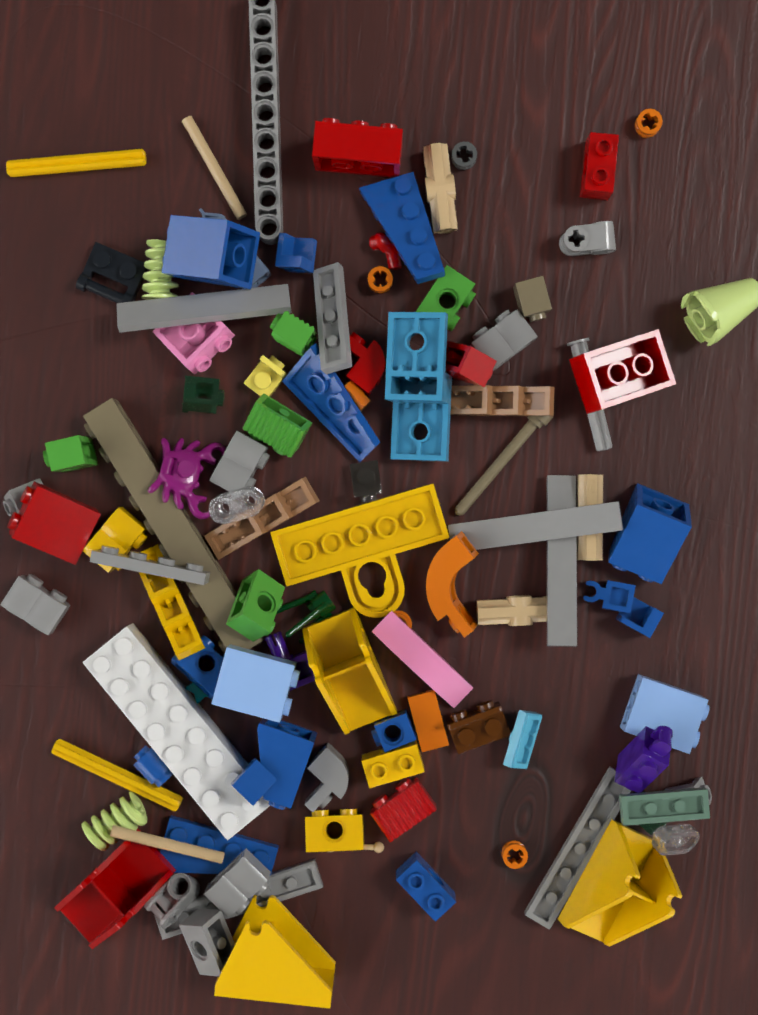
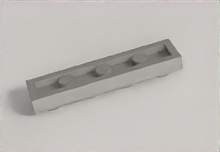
M339 262L316 269L313 272L321 371L326 375L352 367L344 271Z
M102 545L101 550H92L90 562L200 585H205L209 582L210 572L203 571L204 566L200 564L186 563V567L175 565L174 559L158 557V561L147 559V554L130 551L129 555L118 553L119 548Z

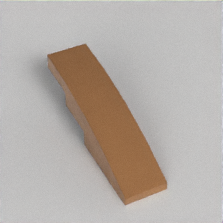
M452 386L450 415L554 416V387Z
M304 477L256 506L244 511L204 537L217 559L220 560L308 509L320 500L307 478Z

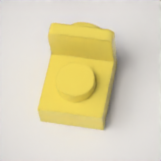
M262 355L259 364L245 380L244 384L260 397L263 394L271 397L287 375L282 370L285 365L273 355L269 359Z

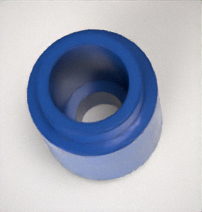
M147 745L134 756L137 762L133 766L151 785L154 783L159 788L173 775L157 753Z

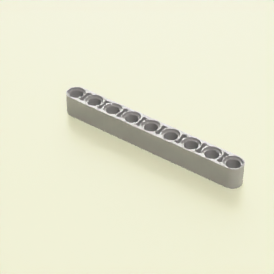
M249 0L256 231L260 232L262 242L273 245L278 243L279 233H283L277 5L275 0H270L266 6L260 7L256 5L259 0ZM261 27H269L271 29L266 35L257 34ZM262 55L272 57L266 64L258 62L259 57ZM263 83L273 85L271 90L265 93L260 92L258 89ZM270 111L273 113V117L269 121H262L259 119L261 113ZM271 139L274 141L272 148L268 150L260 148L262 141ZM271 167L275 169V173L271 178L261 177L262 170ZM271 195L276 198V202L270 207L261 205L263 198ZM271 223L277 226L276 232L272 235L267 236L262 233L264 226Z

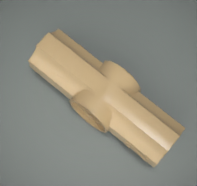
M433 143L423 147L424 167L426 170L427 203H430L433 234H445L457 231L458 223L454 200H456L455 181L450 171L447 144Z
M578 475L577 507L602 504L603 475ZM603 533L577 536V560H603Z
M516 595L507 596L506 599L476 600L477 624L526 626L533 625V622H547V596Z

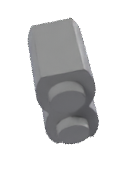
M518 309L512 313L506 310L495 319L497 324L488 330L485 326L472 336L474 341L470 346L497 361L493 371L534 342L538 337Z
M236 431L209 481L238 497H242L244 493L249 495L256 483V479L253 478L258 468L262 470L270 457L266 453L269 447L240 431Z
M32 574L18 576L0 605L46 635L53 634L71 606L66 602L67 596L55 589H52L51 592L42 586L44 582Z
M246 848L207 885L204 895L228 918L234 913L239 915L249 905L250 901L248 899L254 894L257 896L261 895L269 886L268 879L271 872Z

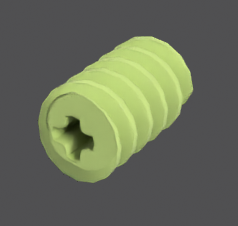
M158 239L147 240L146 244L152 248L146 250L145 255L152 260L145 261L144 266L151 271L145 272L143 278L150 283L143 284L142 289L150 294L142 295L141 298L151 300L177 297L178 295L171 293L170 289L179 287V284L171 281L173 276L162 273L166 241Z
M129 792L131 801L122 796L119 799L120 808L115 803L110 804L111 814L107 810L102 809L100 811L102 820L93 815L91 817L92 826L86 821L81 824L86 837L96 848L105 851L109 848L110 844L114 845L119 841L118 838L110 837L113 825L137 830L138 825L144 826L147 823L144 805L135 793Z

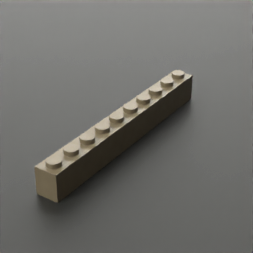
M111 398L83 415L87 422L84 424L87 433L92 439L97 438L102 446L99 448L100 454L107 463L112 462L116 469V472H114L116 480L122 487L126 486L131 493V496H129L131 504L137 511L141 510L146 518L143 521L144 525L151 535H157L161 542L158 546L164 557L174 559L175 565L186 567V563L200 564L204 566L203 571L210 572L207 584L200 585L186 582L191 590L188 595L192 603L196 607L200 606L206 615L203 617L205 624L211 632L215 630L221 640L218 641V644L223 653L225 654L226 648L230 644L250 649L262 642L264 636L252 642L226 625L237 592L185 508L183 507L180 510L175 505L173 494L170 492L168 502L164 503L162 500L163 485H160L155 492L148 493V488L157 479L161 469L119 401Z

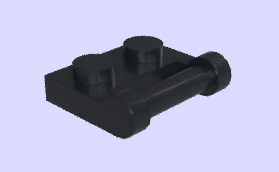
M95 242L84 270L76 282V289L83 292L90 291L115 303L133 302L144 280L143 274L148 269L145 268L144 262ZM94 274H99L127 286L126 293L123 294L93 281Z

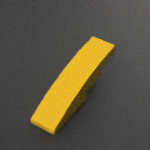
M158 544L141 552L147 554V559L158 561V557H164ZM139 572L178 660L205 649L175 580Z

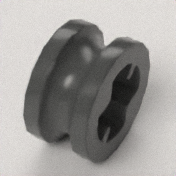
M465 141L456 144L451 156L453 165L459 170H468L474 166L477 159L475 146ZM463 149L466 150L467 154L472 155V158L468 157V162L466 163L462 162V158H457L456 154L460 155Z

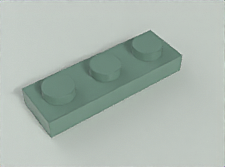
M705 787L619 794L621 824L623 826L710 819L708 789Z

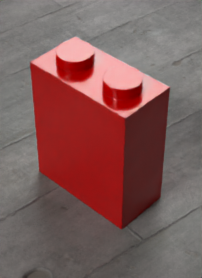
M34 481L31 487L27 486L21 496L20 502L23 504L19 513L14 512L7 526L10 529L9 534L17 541L76 565L101 514L94 507Z

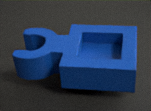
M607 580L606 588H602L595 581H586V585L595 587L596 594L593 597L584 596L583 599L585 601L595 602L601 599L603 600L602 608L631 614L636 585Z

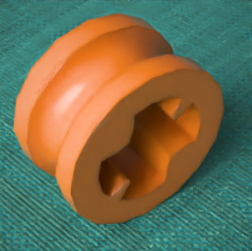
M655 109L643 110L635 120L634 126L638 135L644 138L656 135L662 126V116ZM644 117H647L649 121H655L652 126L653 129L650 130L648 126L643 127Z
M378 266L369 272L368 285L373 292L379 294L386 293L392 287L393 276L386 267ZM377 273L380 276L381 273L387 275L385 278L387 285L384 287L381 284L379 287L374 285V275Z
M512 840L505 843L502 847L501 855L504 863L509 868L519 869L526 864L528 852L521 842ZM511 849L514 851L520 849L522 851L519 852L521 857L519 860L515 858L509 860L507 858L510 857L509 851Z

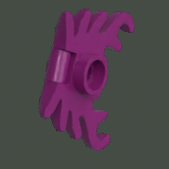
M162 438L163 462L157 479L148 488V493L155 492L160 485H163L162 500L164 503L168 502L171 492L178 509L181 510L184 507L181 497H183L194 517L200 520L209 518L212 515L211 511L201 512L198 509V504L204 503L207 497L195 495L192 490L199 487L198 480L200 473L203 471L200 461L215 465L216 459L213 458L212 451L219 450L224 455L226 447L221 443L214 442L204 447L201 451L194 452L193 450L200 445V441L196 440L190 443L186 449L182 450L184 439L180 438L175 444L173 451H171L168 440Z

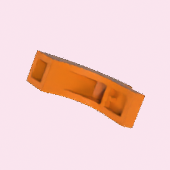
M461 531L434 556L427 573L426 594L429 606L437 621L447 615L450 618L448 621L452 629L456 633H461L465 638L475 630L478 624L460 602L455 590V580L459 570L472 561L479 553Z

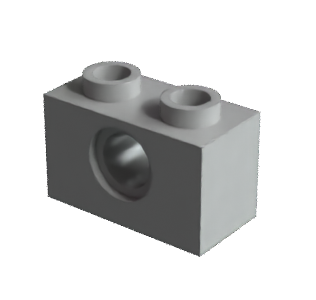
M198 908L179 926L199 974L219 977L235 943L221 910Z

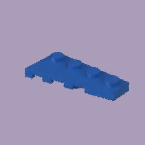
M407 173L360 187L361 196L370 206L373 215L382 225L387 237L396 247L399 256L417 284L444 277L445 270L414 173Z
M316 343L312 345L282 382L344 447L361 462L374 450L380 441L337 374L333 372L326 375L321 371L319 347Z
M171 815L164 838L225 852L222 864L163 849H161L160 853L176 869L174 873L219 874L247 848L272 873L279 845L237 833L227 841L218 828Z

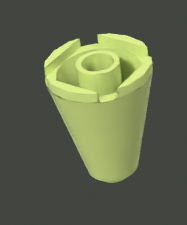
M748 278L694 290L684 295L681 308L686 307L688 316L684 317V320L696 340L700 343L706 341L708 342L707 346H711L721 340L758 307V281Z

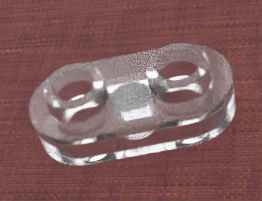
M252 486L222 493L210 502L209 514L215 522L220 524H228L257 515L263 509L265 498L259 489ZM248 496L255 500V504L248 501ZM223 503L229 506V511L223 508Z
M690 824L661 826L653 833L652 846L662 856L685 854L696 846L700 833Z

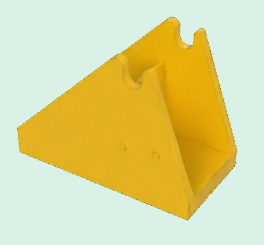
M354 607L302 628L308 664L314 673L316 685L345 735L352 730L397 714L390 691Z
M611 819L558 917L560 923L568 929L572 928L610 947L673 917L675 909L671 906V900L674 896L681 899L682 893L661 844Z
M253 895L232 937L235 945L219 977H217L214 996L330 1009L336 961L276 896L270 895L267 905L260 907L257 904V896Z

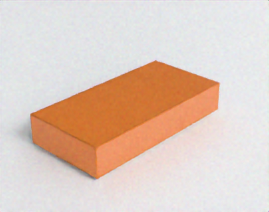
M430 690L407 696L421 751L426 752L449 746L435 691Z

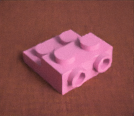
M222 321L155 328L152 331L194 375L198 371H206L212 364L211 359L218 352L228 350L232 344L231 339L235 336Z

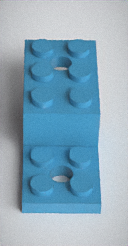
M446 312L388 313L385 400L393 402L391 459L449 460L452 376L445 373L448 314ZM417 334L422 335L424 345L419 350H412L410 347L411 338ZM419 424H424L428 430L427 436L422 440H417L414 436V429Z

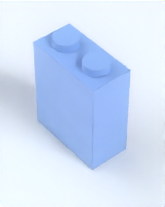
M230 644L225 651L211 704L280 723L282 716H288L293 699L288 698L290 687L296 688L300 671L295 670L297 662Z
M638 674L620 728L624 732L637 736L645 726L653 730L658 726L670 727L673 730L672 748L690 754L691 749L696 748L700 739V732H698L700 723L706 720L709 713L708 699Z

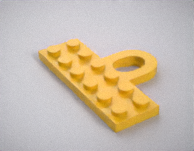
M434 484L270 532L286 587L341 570L351 604L359 613L372 618L385 617L391 610L394 612L403 600L404 582L395 554L450 538ZM368 562L379 563L386 571L385 591L379 598L369 595L368 590L359 581V570Z

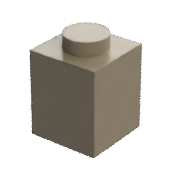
M540 276L515 283L513 290L519 312L524 319H529L530 323L546 319V314L552 310L544 277Z

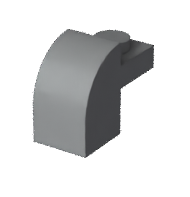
M327 743L309 762L307 767L321 781L317 788L306 798L304 804L312 812L318 806L323 809L333 798L332 792L341 799L348 787V764L344 757L332 745Z

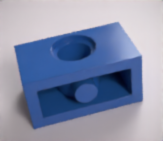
M203 635L201 639L205 649L181 660H178L175 654L172 657L171 664L213 700L225 654L220 656L214 650V643ZM201 659H210L214 664V668L208 672L202 671L198 666V662Z
M417 851L396 870V881L435 922L456 903L455 892Z

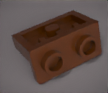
M488 700L478 704L477 710L469 713L466 710H461L450 715L451 719L447 720L446 723L458 754L510 736V730L499 702L493 703V700Z

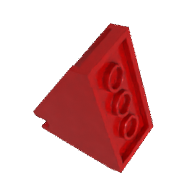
M125 840L54 908L57 912L60 910L88 940L90 943L88 946L94 949L122 928L155 895L176 869L157 848Z

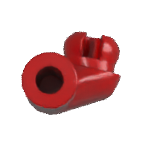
M378 232L369 238V246L372 250H380L386 254L389 270L402 268L399 252L385 233Z

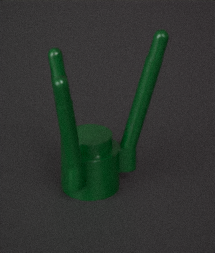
M313 590L308 595L280 607L276 614L308 601L311 602L307 605L311 613L285 633L287 638L314 618L317 619L314 622L316 623L332 616L331 612L336 607L324 590L319 594ZM303 636L299 639L300 644L304 643Z

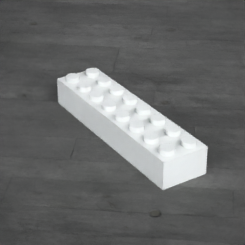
M134 623L126 626L82 662L227 841L270 806L268 804L269 801L263 799V796L254 806L251 805L231 785L233 780L248 766V763L201 705L197 704L193 695L185 689L184 684Z

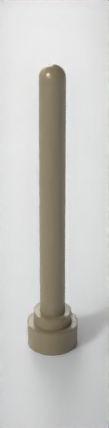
M553 416L527 417L528 422L455 507L457 515L462 516L467 512L537 427L540 429L543 425L546 426Z

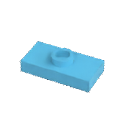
M519 710L514 729L509 736V746L503 765L510 768L527 769L542 720V714Z

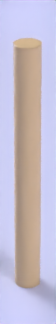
M188 116L184 118L182 123L237 220L244 218L247 215L193 117Z
M113 825L110 837L222 864L225 852Z

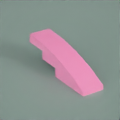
M392 610L371 631L453 708L473 689L444 658L432 649Z

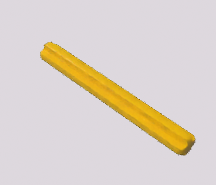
M143 149L8 160L6 162V171L10 177L135 167L145 166L147 158Z
M58 739L53 745V755L167 809L177 811L183 799L181 795L162 786L158 788L154 783L151 785L147 779L65 740Z

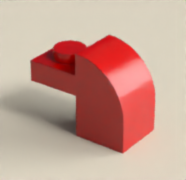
M352 332L349 335L351 354L359 360L346 377L349 381L352 380L367 395H370L384 375L385 356L382 348L375 340L366 348L364 347L366 341L355 332Z

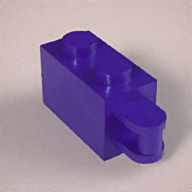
M645 726L618 755L614 782L631 791L641 793L669 766L673 730L667 726H658L655 730Z

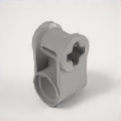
M613 221L575 225L568 228L559 240L560 250L567 256L601 255L615 252L616 243ZM571 236H573L574 240H579L580 242L576 247L574 242L568 241Z
M174 874L147 901L144 908L147 911H152L159 919V925L162 929H165L172 925L180 917L181 913L197 898L200 892V884L194 877L187 874ZM187 881L188 890L181 895L179 887L181 883Z

